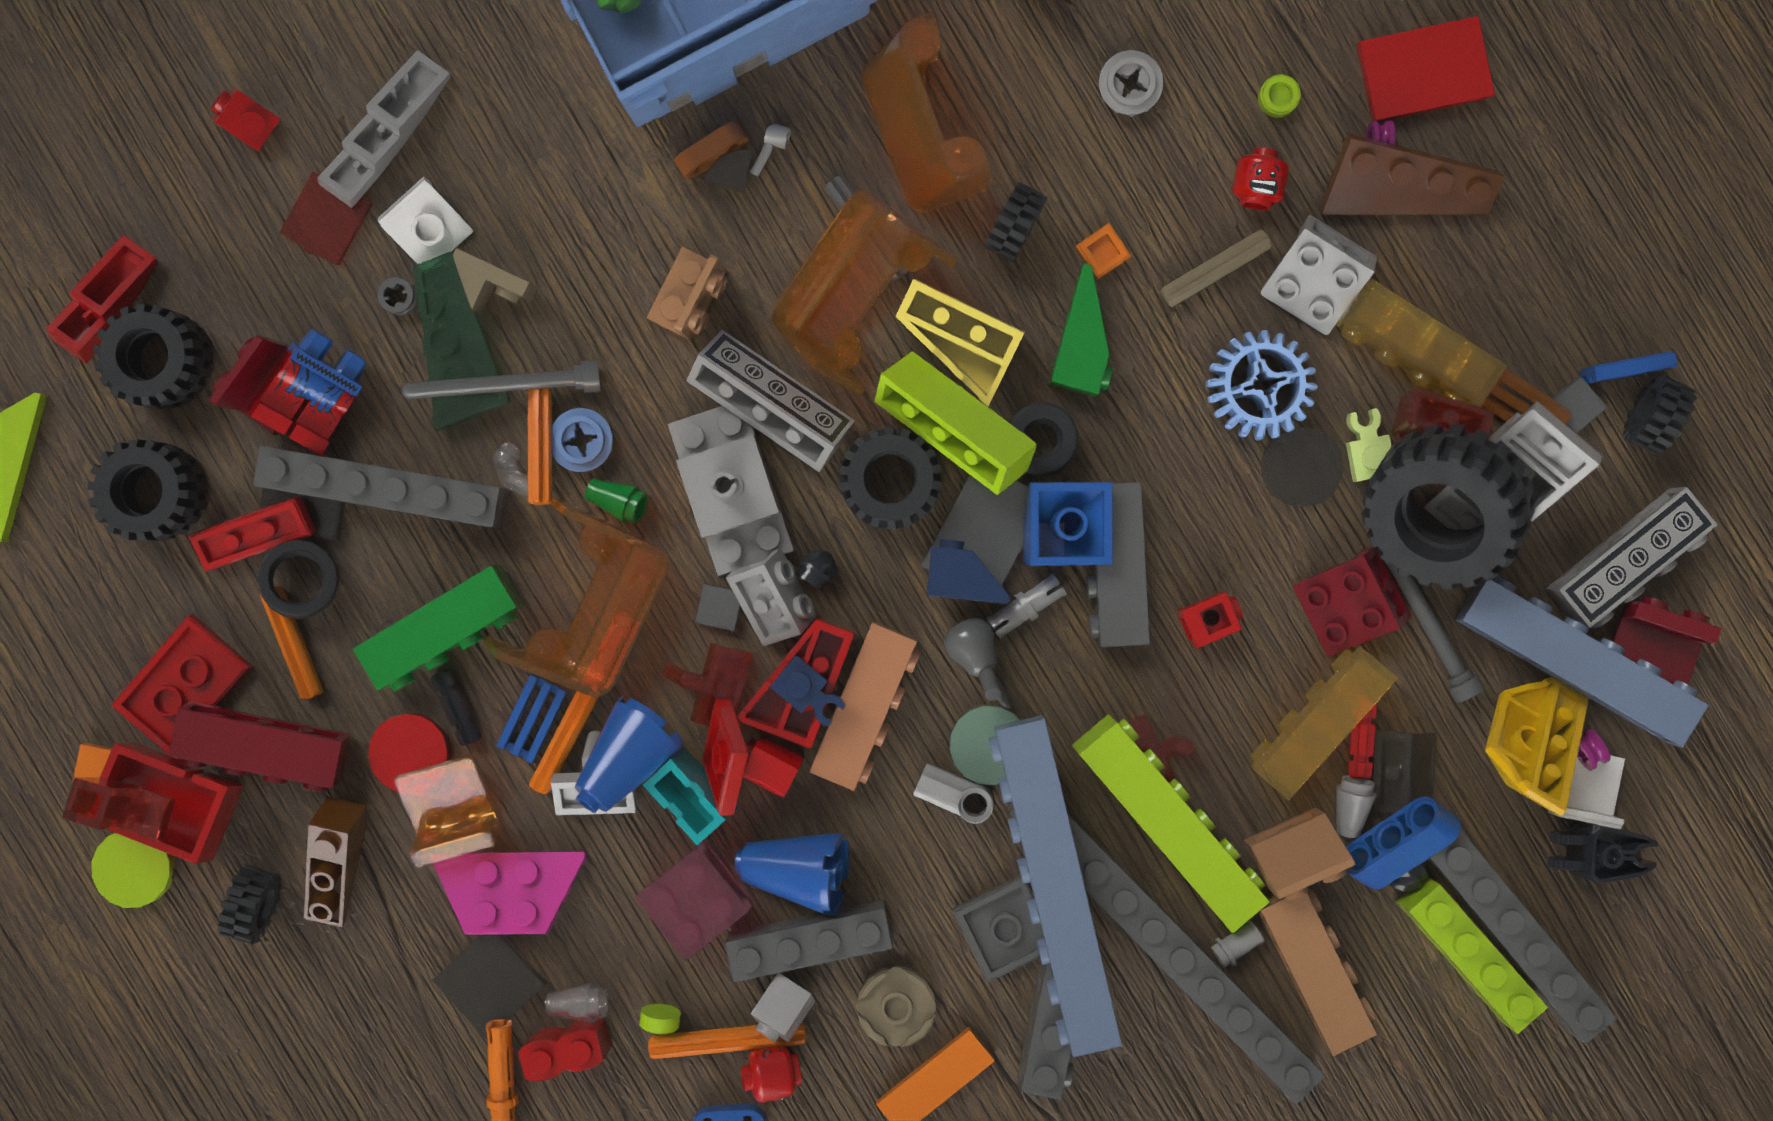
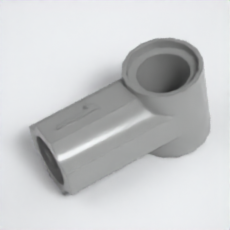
M927 762L914 791V796L955 813L968 823H982L989 818L993 810L994 800L988 787L983 784L973 783ZM972 793L981 794L986 799L987 806L981 812H970L964 805L966 796Z

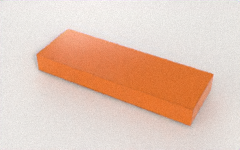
M969 1026L876 1100V1105L889 1121H921L995 1062V1058Z

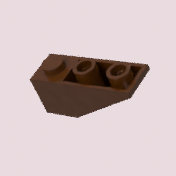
M327 796L308 824L304 919L343 927L345 924L364 840L366 805Z

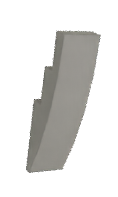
M417 50L366 105L368 114L344 138L341 153L317 177L319 185L352 208L407 142L450 79V73Z

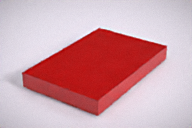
M1479 16L1359 41L1356 45L1372 121L1383 122L1486 100L1495 95Z
M188 615L111 706L169 755L177 709L189 702L219 707L254 666L198 617Z

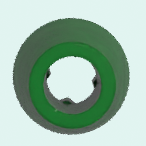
M593 478L587 486L585 500L594 503L624 524H627L629 521L636 524L644 515L648 503V495L641 492L639 486L606 482Z

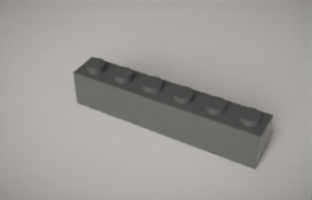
M265 446L259 447L253 486L492 528H504L510 489Z
M1461 829L1453 843L1426 860L1527 984L1547 1005L1548 1009L1568 1033L1586 1045L1617 1020Z

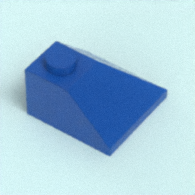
M1112 482L1029 483L1023 522V563L1031 566L1112 565Z

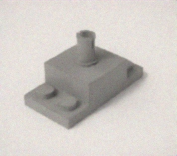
M1538 401L1522 415L1518 412L1514 414L1488 438V440L1495 444L1501 440L1511 448L1508 455L1512 459L1519 457L1525 465L1526 469L1522 477L1529 476L1532 479L1534 492L1531 497L1536 501L1535 512L1531 522L1599 466L1603 459L1601 454ZM1444 485L1428 499L1423 507L1449 529L1467 530L1484 524L1482 513L1477 504L1467 494L1449 485Z
M723 406L667 424L679 460H676L701 538L706 539L718 576L765 560L772 551L782 549L784 554L795 551L754 427Z

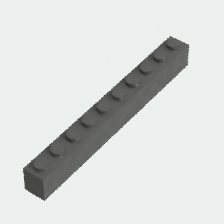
M1012 802L1007 805V809L1014 818L1015 814ZM1067 811L1085 891L1297 1105L1326 1077L1323 1072Z

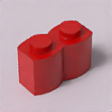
M764 735L758 741L751 738L746 745L748 757L743 777L784 798L805 757Z
M589 1017L574 1022L567 1029L549 1027L535 1032L520 1048L518 1055L525 1080L544 1081L559 1075L563 1070L584 1071L595 1067L604 1060L612 1045L605 1019Z

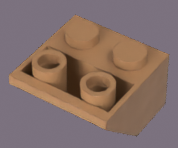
M1316 807L1243 840L1260 879L1279 899L1283 897L1286 900L1298 898L1309 891L1308 886L1321 880L1324 883L1336 881L1347 874L1345 869L1355 865L1352 856L1326 814Z

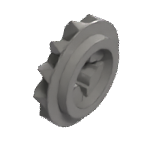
M1128 50L1115 54L1105 63L1100 73L1098 87L1102 101L1112 108L1114 113H1122L1130 117L1148 112L1159 100L1163 90V75L1159 65L1152 57L1140 51ZM1138 70L1136 84L1141 90L1133 89L1130 94L1123 97L1124 92L1122 90L1124 84L1119 80L1121 77L1128 79Z

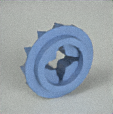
M586 408L571 409L561 414L552 425V455L561 466L568 470L590 472L603 465L613 450V432L606 419L593 410ZM577 424H579L580 429H582L585 435L597 436L596 439H592V442L587 443L586 457L580 447L566 446V443L577 438Z

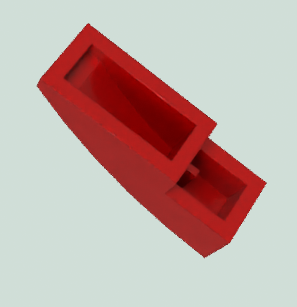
M123 235L69 292L73 300L45 329L52 340L87 364L95 355L93 353L94 344H101L102 338L97 336L100 328L107 330L110 325L106 320L111 315L122 317L120 309L127 306L131 307L158 262L157 258Z

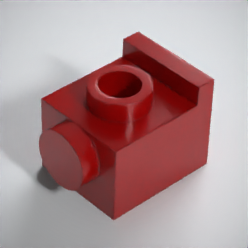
M1220 591L1175 610L1190 646L1197 649L1242 630L1238 621L1243 618L1242 610L1234 596L1228 597L1227 592ZM1208 610H1213L1217 616L1215 623L1212 625H1207L1203 619L1205 612Z

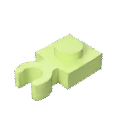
M1377 408L1368 410L1370 420L1366 427L1359 424L1356 412L1347 414V426L1351 432L1356 434L1357 441L1346 443L1353 482L1371 479L1388 450L1392 447L1389 435L1377 436V429L1381 423V415Z

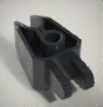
M1577 820L1568 827V831H1550V841L1558 845H1567L1566 856L1555 855L1548 857V867L1568 870L1574 876L1595 883L1643 876L1657 866L1656 862L1629 855H1637L1641 848L1658 847L1656 840L1642 834Z

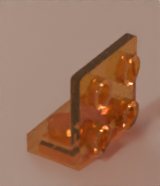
M466 755L396 776L395 785L416 833L410 853L416 868L494 846L499 820L472 755Z

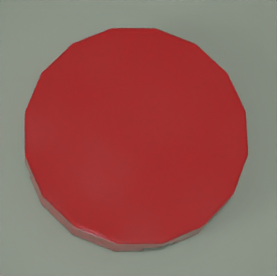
M416 713L394 716L381 724L370 740L368 752L371 770L381 784L396 792L414 793L425 790L436 783L448 768L451 753L448 736L442 727H439L428 716Z

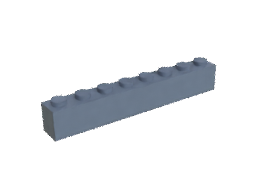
M1040 715L994 726L996 737L988 738L994 763L1002 761L1006 776L999 778L998 782L1003 802H1012L1015 814L1014 818L1008 819L1013 844L1021 842L1025 858L1017 859L1022 883L1031 882L1034 898L1028 899L1027 904L1032 925L1040 923L1044 937L1043 939L1036 940L1042 965L1050 963L1053 979L1046 980L1051 1005L1059 1004L1063 1019L1055 1021L1061 1046L1069 1044L1073 1057L1122 1046L1045 719Z

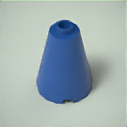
M620 697L614 704L574 786L579 793L576 800L593 813H596L598 809L607 812L657 772L672 757L679 754L684 746L681 737L676 731L670 737L663 729L667 722L645 705L631 698L625 703L624 697Z
M839 833L748 842L744 849H739L737 852L735 872L740 874L743 883L825 915H835L840 909L845 892L838 891L842 879H848L849 842L848 839H843L844 834Z

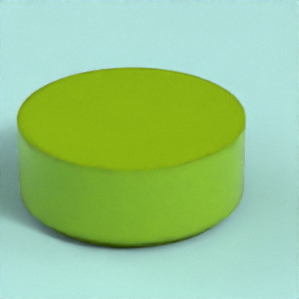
M1284 74L1268 78L1258 92V104L1261 110L1273 118H1282L1289 115L1297 107L1301 98L1298 83L1292 77Z
M666 1004L645 1005L641 1008L639 1025L650 1033H673L679 1029L681 1012L678 1008Z

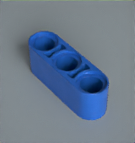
M1420 797L1415 799L1346 846L1355 865L1345 870L1348 875L1367 887L1381 889L1453 843L1460 833V820L1454 813L1432 798Z

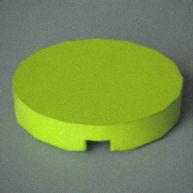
M114 833L107 836L96 849L92 860V879L98 892L108 902L122 908H140L160 899L170 888L173 881L175 857Z

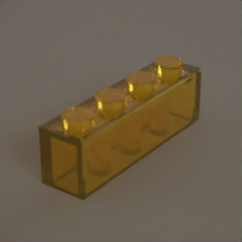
M1372 278L1367 281L1336 323V326L1342 329L1340 334L1345 339L1356 345L1361 346L1364 343L1376 351L1374 356L1378 360L1391 367L1399 365L1410 373L1408 378L1412 382L1425 389L1433 387L1444 394L1442 399L1445 403L1460 411H1464L1465 408L1471 410L1481 407L1507 368L1506 364Z
M1361 646L1354 653L1346 649L1331 665L1336 670V673L1327 683L1319 679L1304 695L1310 702L1300 713L1292 709L1278 724L1277 727L1283 732L1275 741L1271 743L1265 739L1250 756L1256 761L1251 766V769L1287 801L1291 799L1398 679Z

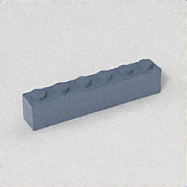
M1496 576L1492 580L1482 579L1480 585L1474 586L1455 617V621L1670 745L1684 747L1709 706L1696 698L1699 694L1698 690L1679 680H1675L1674 684L1659 677L1662 673L1661 669L1642 659H1639L1637 663L1623 656L1626 651L1623 647L1608 639L1602 638L1601 642H1598L1586 635L1589 631L1588 627L1569 617H1566L1565 621L1558 619L1550 614L1553 609L1550 605L1535 597L1530 596L1527 601L1514 593L1517 587L1503 578Z

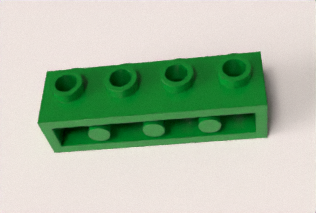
M491 565L353 648V651L377 691L391 687L393 692H396L415 681L412 674L424 666L428 671H431L447 662L449 657L446 653L460 646L462 651L482 641L484 637L481 632L494 625L499 630L518 619L515 612L525 605L502 566Z

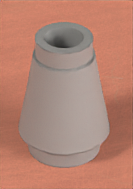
M1349 775L1342 776L1341 784L1336 785L1337 834L1348 838H1358L1361 836V831L1377 796V793L1374 791L1375 783L1369 779H1356Z

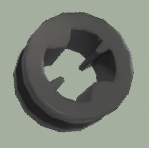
M398 277L388 278L383 281L377 293L378 301L382 308L399 316L411 313L416 308L419 300L418 291L415 286ZM404 286L406 290L402 291V293L407 295L406 301L404 303L397 302L393 307L391 303L394 302V299L389 297L391 291H399Z

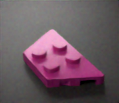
M587 852L431 853V861L465 935L549 934L557 918L558 910L562 903L566 901L572 889L573 881L581 866L587 860Z

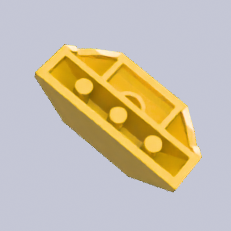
M1550 677L1542 682L1528 683L1504 690L1499 694L1485 752L1507 786L1561 816L1567 809L1589 698L1559 680Z

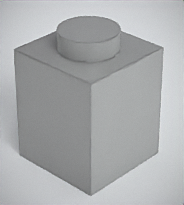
M777 973L751 1012L755 1021L758 1022L755 1029L773 1042H776L778 1037L789 1043L815 1003L812 994L787 977Z

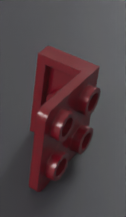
M1644 596L1642 602L1630 601L1625 603L1612 642L1626 650L1623 656L1635 663L1642 659L1662 670L1659 677L1674 684L1675 680L1689 684L1703 643L1717 644L1722 628L1708 624L1710 617L1694 611L1684 610L1683 616L1667 611L1669 604L1658 599Z

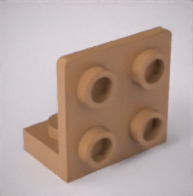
M682 246L646 318L689 341H692L695 334L700 336L710 318V314L706 311L712 299L718 300L728 283V278L724 276L727 270L720 259L712 254L707 259Z

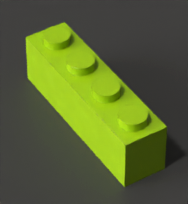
M910 352L881 373L874 402L996 495H999L1028 471L1037 443L916 353Z
M1429 878L1421 883L1422 888L1419 890L1408 891L1401 896L1396 903L1498 1019L1517 1035L1548 1008L1439 883Z

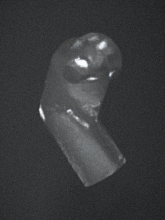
M504 443L499 449L495 450L492 458L499 481L505 487L528 498V476L520 472L517 464L520 450L514 444Z

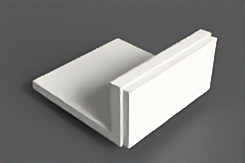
M422 177L378 217L380 226L426 273L432 270L474 232L425 177Z
M1610 755L1611 760L1605 764L1597 762V768L1592 771L1585 768L1577 758L1566 812L1561 816L1548 810V813L1562 818L1621 829L1624 819L1613 815L1625 758Z

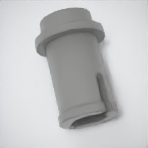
M1249 920L1247 924L1224 939L1216 938V944L1210 948L1223 968L1228 965L1234 967L1237 965V959L1260 944L1265 943V940L1254 923Z

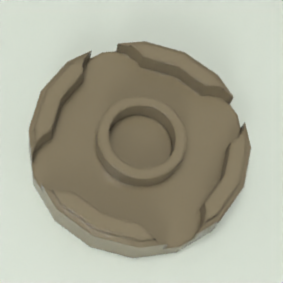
M899 965L883 967L871 974L860 988L857 1001L859 1023L867 1036L880 1045L888 1047L913 1045L925 1037L934 1023L936 1011L934 991L927 979L913 968Z

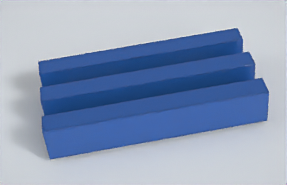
M1670 351L1581 369L1582 371H1579V374L1587 384L1662 371L1678 367L1676 353Z
M530 674L496 747L502 750L506 749L511 752L510 754L517 757L520 756L531 764L534 763L569 690L540 676ZM538 685L542 688L516 742L513 743L510 740ZM549 692H552L556 696L530 750L524 748L525 742Z

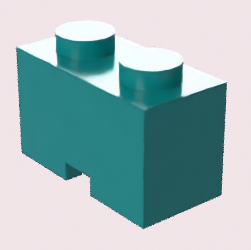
M686 748L678 755L672 757L643 784L664 809L668 808L677 818L675 822L696 845H699L731 816H720L717 812L705 770Z

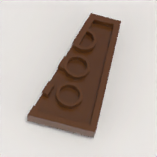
M1348 133L1320 204L1319 211L1322 215L1489 214L1505 176L1501 171Z

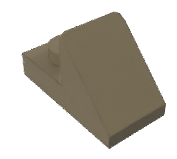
M456 248L453 253L470 307L474 311L482 314L495 286L497 288L494 294L517 304L519 297L529 302L532 301L538 288L530 282Z

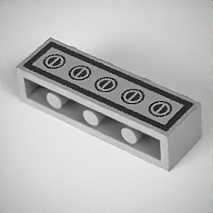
M721 330L698 354L686 380L818 472L822 470L840 447L855 422L851 417L724 330Z
M1687 487L1669 488L1545 588V590L1567 617L1580 622L1588 628H1598L1614 616L1612 610L1623 601L1628 603L1639 597L1646 589L1643 585L1654 576L1661 577L1671 571L1677 565L1675 559L1686 550L1691 552L1702 546L1709 539L1707 533L1718 524Z

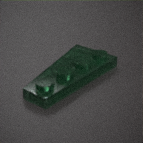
M447 252L414 265L413 272L419 318L422 319L424 335L422 340L423 352L427 359L429 375L427 381L500 376L499 368L478 314L470 307L453 258V253ZM507 391L431 397L434 414L432 416L433 430H443L510 404L512 402Z

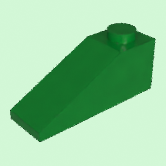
M1083 263L1078 274L1048 385L1096 397L1100 389L1107 390L1113 367L1107 365L1109 350L1092 265Z

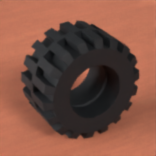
M136 304V309L128 306L120 309L122 317L111 315L106 320L110 326L107 330L100 328L97 336L102 338L101 344H94L93 353L99 354L100 358L99 361L94 362L95 371L104 373L99 380L103 386L112 388L110 393L116 398L125 399V402L154 409H173L179 407V402L188 404L194 400L193 391L201 393L206 387L201 381L203 377L210 378L212 370L206 369L207 362L213 361V353L205 349L211 343L208 336L199 334L203 329L196 322L189 321L190 317L156 305ZM160 335L168 348V360L163 371L158 376L149 380L141 368V352L148 341Z
M885 427V429L880 430L874 429L862 438L859 437L850 450H847L844 455L843 464L840 467V488L847 506L862 521L881 529H901L920 521L932 509L941 487V468L935 452L922 437L916 436L910 430L904 428L902 430L895 429L894 427ZM896 455L902 457L911 465L914 471V487L911 493L899 502H882L875 498L868 489L867 472L871 464L882 456Z
M140 439L129 440V443L120 442L113 445L114 452L105 451L99 457L103 464L94 465L90 472L96 475L95 481H88L87 490L94 491V497L88 499L89 505L99 510L94 515L99 523H108L105 528L112 534H121L120 538L126 540L167 541L175 539V535H183L190 530L187 523L196 524L201 516L196 511L198 508L205 509L207 500L201 499V492H208L207 483H200L199 480L205 474L201 467L192 466L196 459L191 454L182 453L183 449L176 445ZM151 468L161 480L162 497L157 507L146 514L136 502L135 485L140 475Z

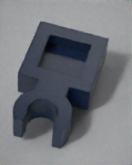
M799 655L792 659L770 686L771 689L800 713L810 704L815 709L817 720L826 726H829L832 720L824 714V705L831 702L835 703L840 709L846 706L845 701L839 695L833 693L826 694L821 690L829 680Z

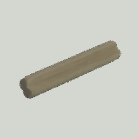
M1258 230L1167 284L1161 289L1165 302L1170 307H1173L1268 251L1272 246L1268 235L1263 230Z

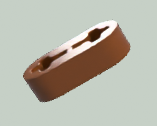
M739 121L728 122L676 156L674 163L684 179H691L739 150L748 142L749 137Z

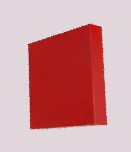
M716 699L702 756V764L717 812L720 816L734 815L748 750L731 700Z

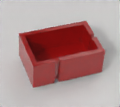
M135 742L114 743L100 778L107 781L124 779L122 785L117 783L96 785L82 820L191 863L200 864L214 860L244 785L212 772L203 773L204 769L183 765L179 759L169 757L166 754Z

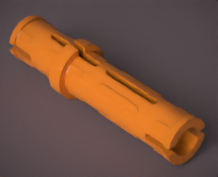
M494 1019L486 1024L490 1085L489 1094L486 1097V1106L490 1109L491 1121H516L515 1112L516 1106L519 1103V1094L515 1091L513 1025L512 1021H507V1019Z

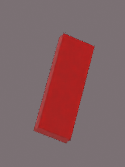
M298 495L195 531L188 537L205 572L271 550L281 543L311 536L317 531L301 496Z

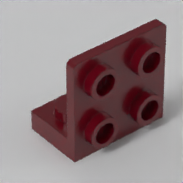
M259 334L247 340L238 351L237 357L239 359L233 368L223 373L215 382L213 387L215 392L209 401L219 407L241 411L266 431L278 436L279 432L252 418L247 407L279 361L287 353L289 345Z
M1377 546L1362 549L1351 560L1301 580L1293 586L1328 656L1398 630L1412 616L1386 563L1379 556L1380 551Z

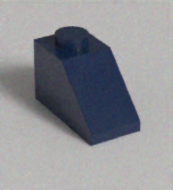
M941 539L940 547H931L927 596L1009 604L1008 593L973 551L964 550L965 542Z

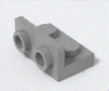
M782 549L774 550L765 560L734 570L726 577L762 646L802 634L816 617L813 603L803 591L795 575L794 567L786 559Z

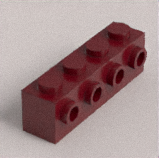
M189 702L177 709L168 756L180 758L183 765L190 767H206L207 764L222 767L224 773L242 776L250 772L263 775V780L267 782L283 784L291 780L304 783L303 787L305 789L324 792L328 788L333 789L342 780L351 734Z

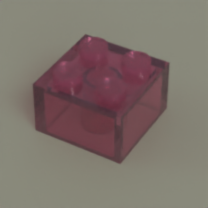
M705 840L660 873L635 896L639 904L684 961L745 915L753 903V900Z

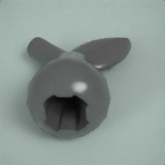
M974 617L948 630L944 637V648L948 656L962 666L971 676L979 677L987 700H998L1003 707L1011 709L1012 702L994 673V669L997 666V656L995 651V634L990 623L983 618Z

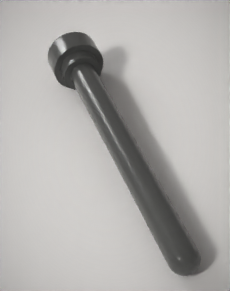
M581 361V365H573L574 370L407 383L402 387V394L407 399L564 386H576V390L584 389V393L600 392L598 361Z
M1392 562L1388 564L1390 571L1450 675L1447 679L1450 684L1448 690L1455 703L1466 701L1485 690L1481 679L1477 673L1472 674L1470 668L1465 669L1413 576L1409 575L1406 578L1396 572L1398 569L1396 565Z

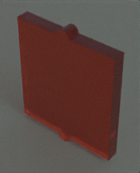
M312 172L279 233L304 246L305 252L309 254L315 252L329 261L340 265L372 204L360 198L352 208L320 186L317 179L319 175Z

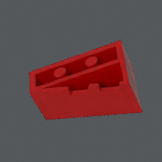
M817 618L736 717L737 721L811 749L821 725L815 716V709L809 704L800 713L771 689L770 686L792 659L799 655L829 680L821 690L826 694L833 693L855 631ZM829 703L825 704L823 707L824 714Z

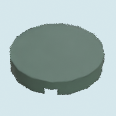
M981 705L969 709L957 720L950 734L949 749L954 765L964 777L984 785L999 784V778L1006 777L1002 761L994 763L988 738L996 737L994 726L1019 721L1014 713L998 705Z

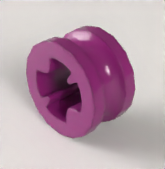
M1386 120L1383 125H1379L1378 121H1370L1367 127L1366 138L1395 145V125L1393 121Z
M1592 729L1585 731L1584 737L1580 740L1577 758L1585 768L1592 771L1597 768V762L1605 764L1611 760V757L1601 737Z

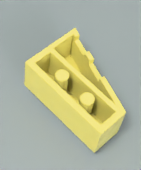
M913 279L896 314V318L988 407L1025 332L917 279Z

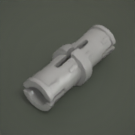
M1052 573L1048 578L1023 594L1020 591L1014 595L1016 599L986 619L998 637L1002 639L1003 636L1028 619L1031 621L1037 619L1038 612L1062 596L1064 597L1067 593L1059 585L1060 582Z

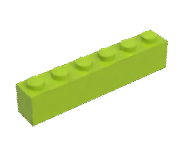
M1107 714L1071 746L1233 934L1270 903L1260 891L1266 885L1250 867L1243 871L1235 862L1241 855L1226 838L1218 842L1212 835L1211 831L1216 826L1200 808L1196 812L1190 809L1185 803L1190 798V795L1175 778L1170 783L1167 782L1160 773L1165 766L1150 749L1144 753L1134 742L1140 736L1124 718L1117 723Z

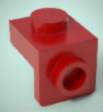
M233 87L230 93L223 90L210 109L216 113L212 118L214 123L258 152L280 121L279 117L235 87Z

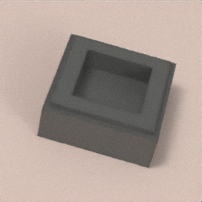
M1582 377L1575 378L1552 398L1571 411V418L1564 424L1574 433H1578L1607 408Z
M703 584L695 623L736 631L741 605L732 589Z

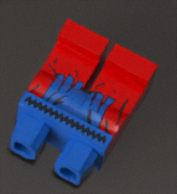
M312 328L299 344L292 341L287 349V353L279 361L247 409L252 418L283 435L287 433L290 439L322 456L330 443L328 439L350 407L354 397L358 395L363 387L358 380L367 362L363 357L347 348L335 365L326 361L323 358L333 344V341L323 333Z

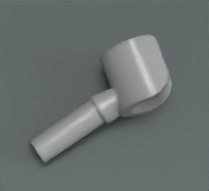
M772 124L767 128L762 150L750 170L752 174L757 177L759 176L772 154L773 147L787 148L791 129L779 124Z

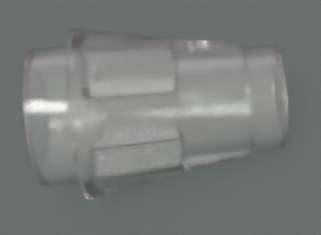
M592 982L556 992H549L545 1002L546 1013L549 1017L595 1023L597 1019H604L607 1015V990L604 986H597L596 983Z

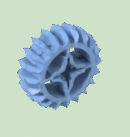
M1267 330L1259 332L1257 342L1252 332L1243 334V345L1239 340L1233 338L1228 342L1232 354L1224 349L1219 350L1216 354L1224 365L1212 363L1209 366V371L1219 375V379L1213 378L1206 381V387L1218 388V393L1207 398L1208 403H1215L1220 400L1223 407L1214 412L1215 417L1219 418L1228 413L1230 418L1225 423V428L1228 430L1235 427L1238 422L1241 423L1238 434L1240 437H1246L1253 427L1255 440H1262L1266 429L1272 439L1280 436V426L1286 432L1295 429L1291 417L1297 421L1306 419L1307 415L1299 406L1312 407L1314 405V400L1305 396V392L1317 390V384L1306 382V377L1315 374L1316 369L1314 367L1303 369L1301 363L1308 360L1309 354L1305 352L1296 357L1293 354L1299 345L1296 341L1290 342L1284 348L1282 346L1284 334L1282 333L1276 334L1272 343H1270V335ZM1259 353L1274 357L1284 365L1287 371L1280 373L1272 371L1268 368L1265 359L1260 358ZM1247 356L1249 365L1245 366L1247 370L1246 380L1238 386L1231 387V376L1236 364L1242 357ZM1259 379L1268 382L1279 381L1270 385L1264 392L1255 389L1244 390L1252 386ZM1291 384L1289 401L1285 408L1276 415L1274 406L1278 405L1276 400L1277 391L1280 387ZM1235 399H1251L1255 403L1257 410L1262 411L1264 418L1248 414L1240 408Z

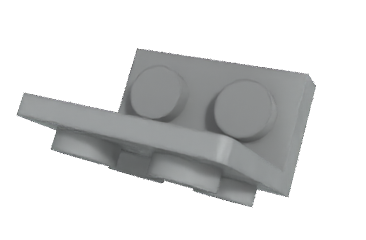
M1309 214L1300 227L1297 239L1262 287L1261 295L1327 335L1375 272L1377 256Z

